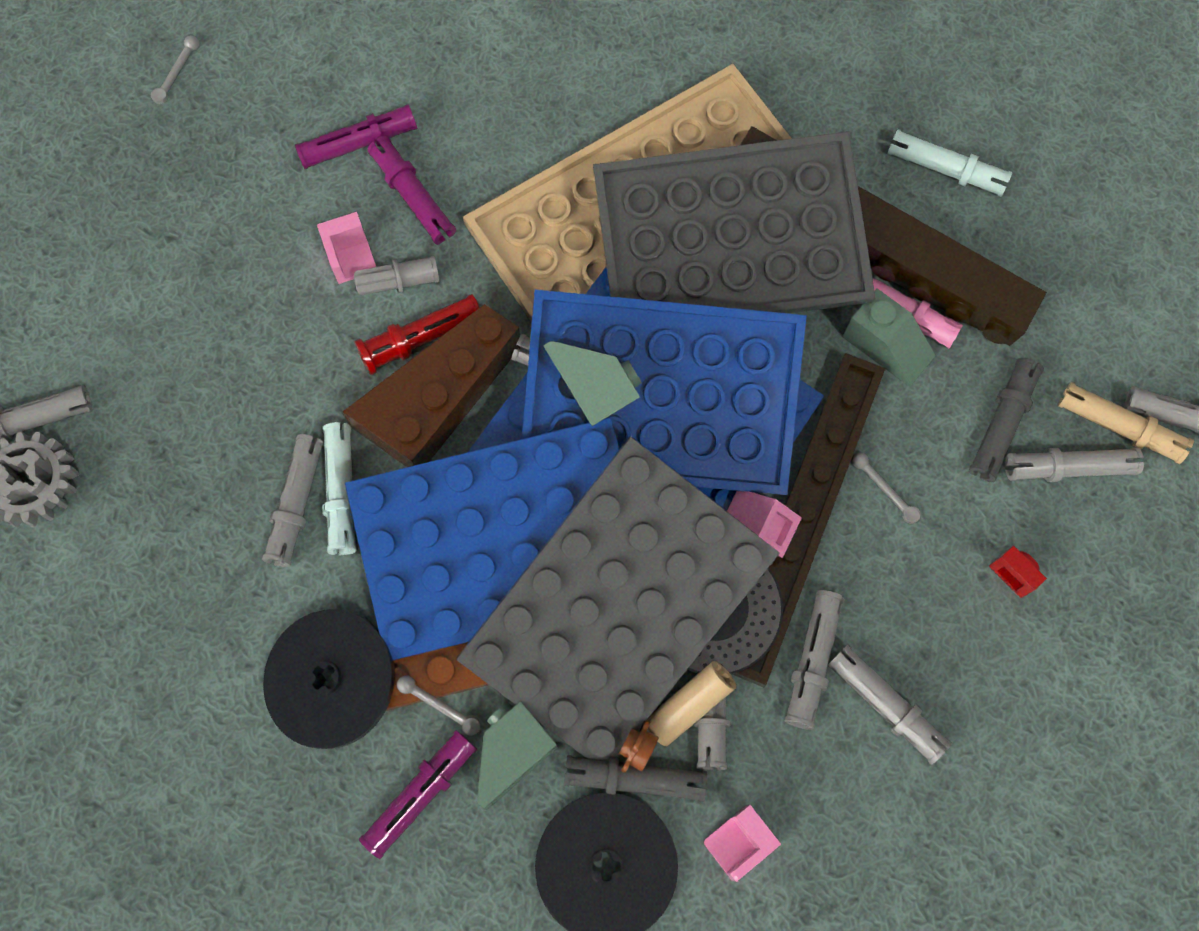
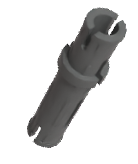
M1029 358L1017 359L1006 389L1000 390L996 398L998 407L973 464L969 468L970 474L976 476L978 471H981V479L988 482L996 481L998 471L1021 418L1032 407L1031 395L1040 375L1044 371V367L1040 363H1037L1035 368L1031 369L1035 360Z
M567 755L566 768L584 770L585 774L565 773L564 786L605 789L606 794L615 795L616 790L693 799L700 802L705 800L707 789L687 786L688 782L707 784V771L704 770L694 771L645 766L643 771H640L629 765L626 773H623L621 770L624 763L619 762V757H610L609 761Z

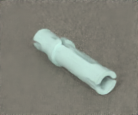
M899 129L896 131L893 140L908 145V148L905 149L891 144L887 153L888 155L911 161L941 174L959 180L958 184L966 187L967 183L997 194L999 197H1002L1006 186L991 181V178L994 177L1008 183L1012 175L1011 171L978 161L979 156L971 154L970 157L964 156L901 132Z
M340 422L329 423L323 426L326 502L322 505V514L327 517V552L331 555L337 554V549H339V555H349L357 551V546L355 545V526L345 487L346 482L352 481L351 426L344 423L342 424V430H340Z

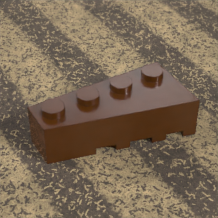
M484 304L342 411L352 429L404 466L411 467L430 462L509 363L514 349H520V346L516 345L520 338L519 327Z

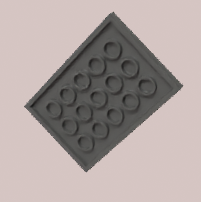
M849 131L593 164L610 297L778 313H795L872 303L875 300Z
M630 436L463 648L456 660L515 705L521 701L539 723L587 759L609 761L610 757H618L631 728L636 731L641 728L780 553Z

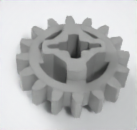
M22 431L17 432L15 443L1 438L0 521L4 520V522L13 527H18L22 521L30 527H36L38 516L40 515L49 521L54 520L52 509L55 506L66 509L68 504L62 499L64 494H73L77 491L75 487L68 483L69 479L79 476V472L69 465L74 460L73 455L65 449L63 450L64 446L54 438L48 439L40 432H35L32 438ZM21 472L26 476L29 475V479L34 482V485L31 486L27 482H23L24 479L19 477L18 473Z

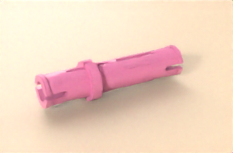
M872 278L874 291L878 288L911 312L924 335L936 340V342L946 346L948 349L951 347L963 324L931 309L930 303L924 300L920 303L883 282Z

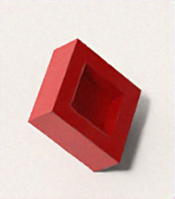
M1014 545L989 565L1020 598L1035 591L1047 579L1039 571L1040 567L1036 560L1028 553L1019 551Z

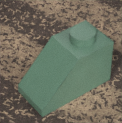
M878 288L875 290V300L872 303H864L851 318L843 335L845 340L876 363L886 368L887 371L909 387H911L936 356L912 313Z
M550 341L543 345L591 426L640 398L635 387L642 384L629 360L620 364L615 356L555 341Z
M521 701L514 707L506 703L487 720L491 727L484 732L477 802L484 810H488L558 749L557 744Z

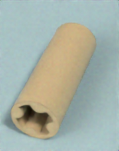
M712 661L647 719L650 722L648 731L659 737L657 742L661 745L669 746L736 689L733 677L724 666L717 661Z

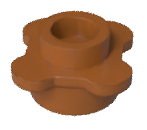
M647 720L640 732L631 728L619 752L620 755L627 758L621 770L623 773H626L629 765L643 771L657 744L659 737L647 731L650 722Z

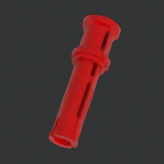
M473 294L465 299L434 311L402 327L399 324H391L387 326V331L365 341L359 338L354 343L369 374L374 375L377 373V368L398 358H401L403 361L409 359V356L412 355L411 350L442 337L480 307ZM453 315L456 316L455 319H452L433 329H430L428 331L424 330V328L429 327L437 322H440L448 317H451ZM413 333L417 334V336L411 339H406V336H409ZM387 345L391 346V348H388L380 353L373 354L374 351L382 347H385Z

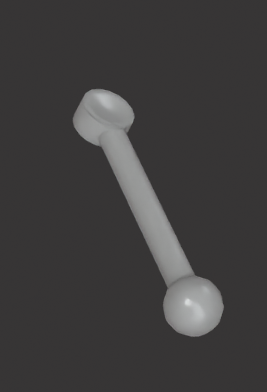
M189 35L184 39L185 47L162 86L151 92V98L155 103L162 104L166 102L168 98L167 92L190 53L199 48L200 43L195 36Z
M859 452L854 454L852 457L853 466L857 469H863L902 511V517L905 522L909 524L916 523L921 516L919 509L915 506H908L869 464V458L865 453Z
M406 675L399 678L397 688L401 693L413 694L462 725V730L466 735L473 736L479 732L480 722L476 716L462 715L416 686L411 676Z

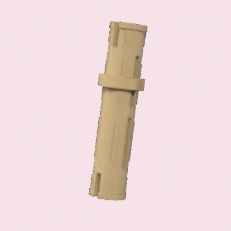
M1073 382L1068 384L1063 393L1065 396L1058 403V407L1065 408L1132 440V446L1139 449L1146 447L1174 460L1177 464H1181L1186 459L1189 451L1185 449L1192 448L1194 443L1193 439L1159 425L1157 418L1150 415L1144 418L1075 385Z

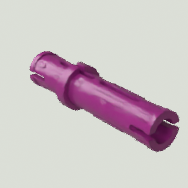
M409 104L378 116H374L373 113L366 115L367 120L332 131L312 140L295 144L304 169L369 146L372 142L376 143L377 147L381 146L377 141L378 137L388 136L392 138L418 129Z
M388 136L378 137L377 141L383 147L385 153H382L374 142L369 145L367 151L386 174L384 178L391 189H397L436 245L446 240L438 230V226L442 227L449 238L452 237L456 232V227L449 221L420 180L415 176V167L410 161H404Z
M455 730L453 736L438 750L429 762L425 759L418 766L421 771L396 799L390 803L388 808L379 816L368 831L359 838L360 843L372 855L381 859L389 847L415 821L417 816L441 790L446 792L452 785L449 780L478 749L459 731ZM446 759H450V763L423 791L421 787ZM415 797L416 801L394 824V826L391 829H389L387 827L388 824L411 800V798Z

